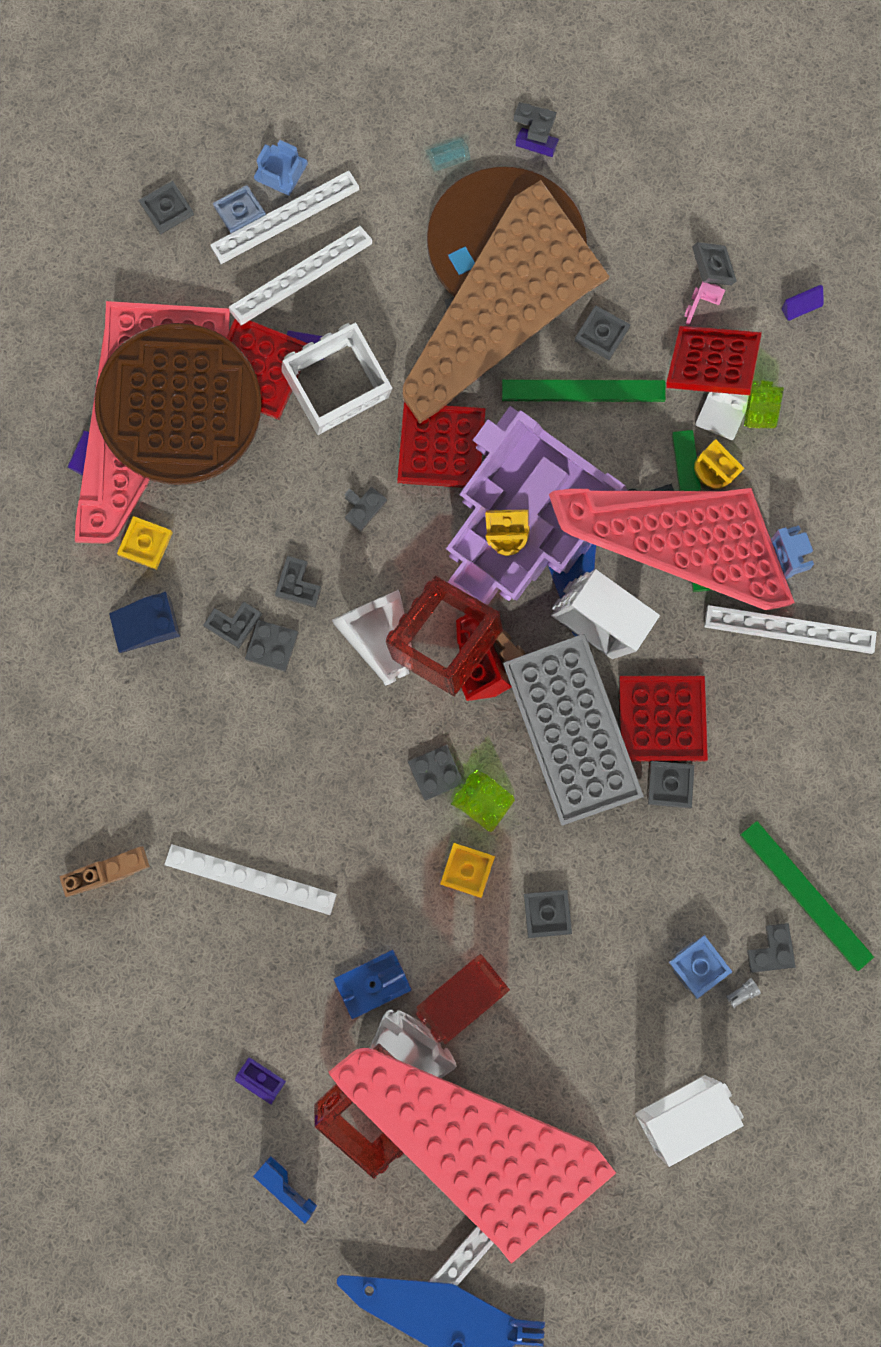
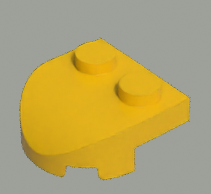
M716 439L697 457L694 464L695 473L699 480L711 489L724 488L745 469Z
M529 509L487 510L485 512L487 530L485 537L488 545H491L501 555L517 554L526 545L529 538Z

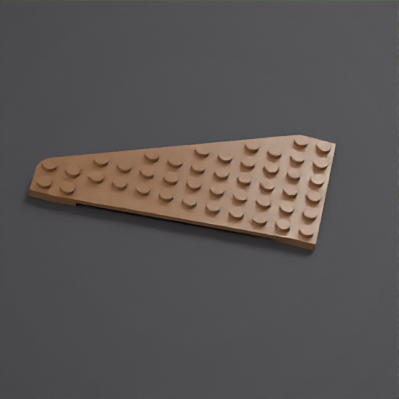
M541 180L514 196L405 380L402 392L403 399L419 423L441 410L454 397L578 299L609 279L608 273Z

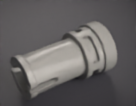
M750 978L742 984V987L727 995L726 998L731 1003V1006L735 1008L747 999L760 995L761 992L753 979Z

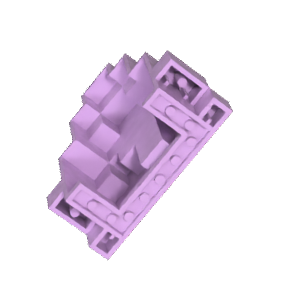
M511 406L497 425L488 419L473 439L478 444L476 449L484 454L486 458L459 495L464 498L462 502L474 511L446 548L450 552V558L457 563L463 561L448 581L452 585L451 590L460 597L462 594L468 597L469 600L467 602L476 609L479 606L485 609L499 589L501 590L499 594L510 601L512 598L517 601L532 580L536 581L547 565L559 574L561 571L568 573L582 553L585 555L591 547L592 543L571 536L561 529L549 497L552 491L564 489L628 491L623 483L609 473L604 474L544 431L538 422L521 410L518 412ZM529 509L530 534L526 545L514 555L505 556L498 554L486 541L485 512L487 510Z

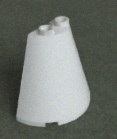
M399 590L364 604L332 620L336 628L380 677L385 686L395 682L396 676L401 678L410 673L409 669L416 666Z
M391 1009L383 1015L370 1049H374L439 1078L444 1077L457 1067L448 1048L443 1050L441 1043H439L440 1039L423 1023L399 1010L393 1013L394 1011Z

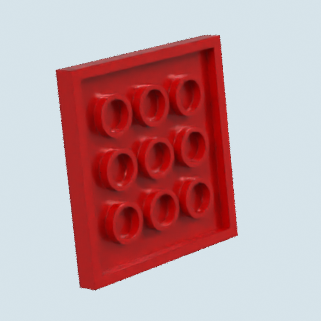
M234 319L226 338L241 350L256 374L261 393V413L280 420L292 393V389L282 373V361L285 360L284 357L287 354L302 351V348L308 343L250 320L240 325Z
M680 326L666 381V388L751 395L762 332Z
M404 403L397 483L464 488L482 464V453L476 449L478 444L473 439L485 424L486 408L444 406L437 413L419 423L407 404Z
M619 676L620 733L631 762L708 761L705 676Z

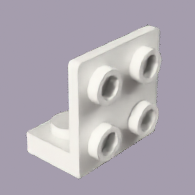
M709 392L696 421V426L733 440L753 396Z

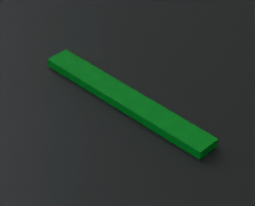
M502 379V401L665 402L666 400L665 380Z
M693 430L672 432L679 491H701L700 480L694 469L697 455ZM691 582L693 592L712 590Z
M755 821L740 834L742 839L855 971L861 970L874 958L871 952L758 821Z

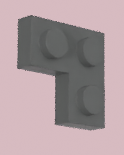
M519 102L513 121L530 125L527 139L547 143L557 112Z
M287 556L275 596L316 608L322 588L318 585L303 582L308 565L307 561Z
M245 602L242 603L232 619L214 608L203 626L239 649L262 613Z
M789 923L765 926L769 948L747 950L750 973L796 968Z

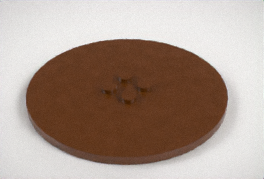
M515 167L487 168L471 173L455 182L446 190L435 205L427 232V249L430 263L441 284L453 297L456 296L471 270L459 275L448 255L466 246L472 259L476 262L514 196L540 180L587 244L583 219L568 194L548 178L533 171Z
M171 323L158 325L130 337L110 356L102 369L96 387V420L101 435L110 451L124 466L134 473L163 484L187 485L199 483L228 470L250 447L261 418L260 387L256 374L246 356L224 336L213 330L193 324Z

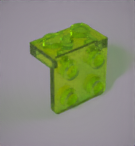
M753 380L751 395L748 397L744 426L748 428H776L784 387L773 385L774 381L761 380V383H758V380Z
M475 770L468 776L463 788L455 794L451 805L467 814L487 831L492 832L509 810L515 798L487 774Z

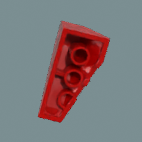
M472 610L457 619V644H459L460 655L458 657V664H460L459 683L465 699L472 701L492 698L512 688L505 667L476 611Z

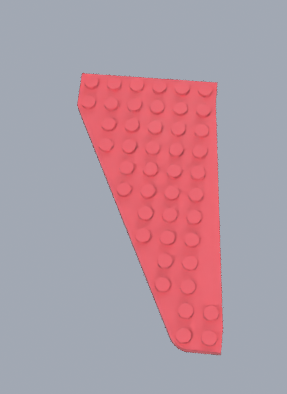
M106 301L105 329L97 383L102 369L110 356L122 343L137 333L158 325L184 323L205 327L226 338L229 333V309ZM94 397L76 515L75 542L106 544L119 536L150 480L128 469L110 451L97 424Z
M751 488L730 491H589V489L555 490L549 494L561 529L571 536L764 610L786 607L795 603Z
M357 1049L328 1072L340 1089L502 1251L511 1264L616 1174L593 1143L374 1049Z

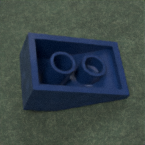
M167 592L142 598L109 613L119 653L180 637L172 601Z

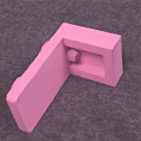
M702 281L700 289L695 288L691 299L695 300L693 306L688 305L684 317H687L685 325H690L700 298L720 305L725 290L716 284L703 283Z

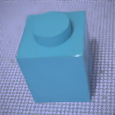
M466 246L448 255L459 275L471 270L475 264Z

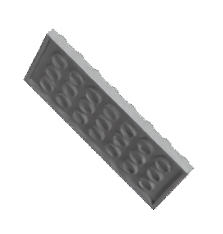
M585 634L503 663L562 826L644 797Z

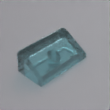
M463 138L426 150L434 172L470 160L469 148Z

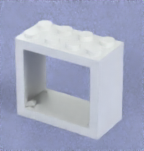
M356 322L352 325L347 323L338 329L339 331L333 335L332 333L325 334L320 338L321 341L315 344L313 342L306 344L302 348L303 350L298 353L291 352L284 357L285 360L282 361V373L317 435L389 398L392 391L388 379ZM346 346L351 347L374 389L319 418L296 375L299 374L298 371Z
M596 569L590 573L586 572L583 576L581 575L578 579L575 578L573 582L570 581L563 591L566 594L555 602L552 607L554 612L551 615L577 635L585 634L588 643L611 659L636 652L660 616Z
M706 1075L635 1113L656 1155L669 1167L744 1126L741 1121L744 1117L737 1105L734 1106L729 1099L732 1094L727 1085Z

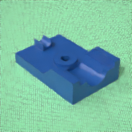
M394 950L334 978L351 1019L412 991ZM371 981L376 983L374 988H371L369 985Z
M270 1156L253 1177L305 1224L312 1216L317 1205L310 1198L306 1201L288 1184V1171Z

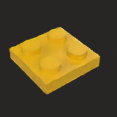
M133 516L117 554L157 570L173 532Z
M453 843L440 885L482 898L495 856Z

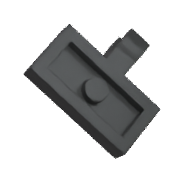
M370 487L361 499L354 491L349 489L344 496L354 507L345 516V520L361 532L385 505L387 499L373 487Z

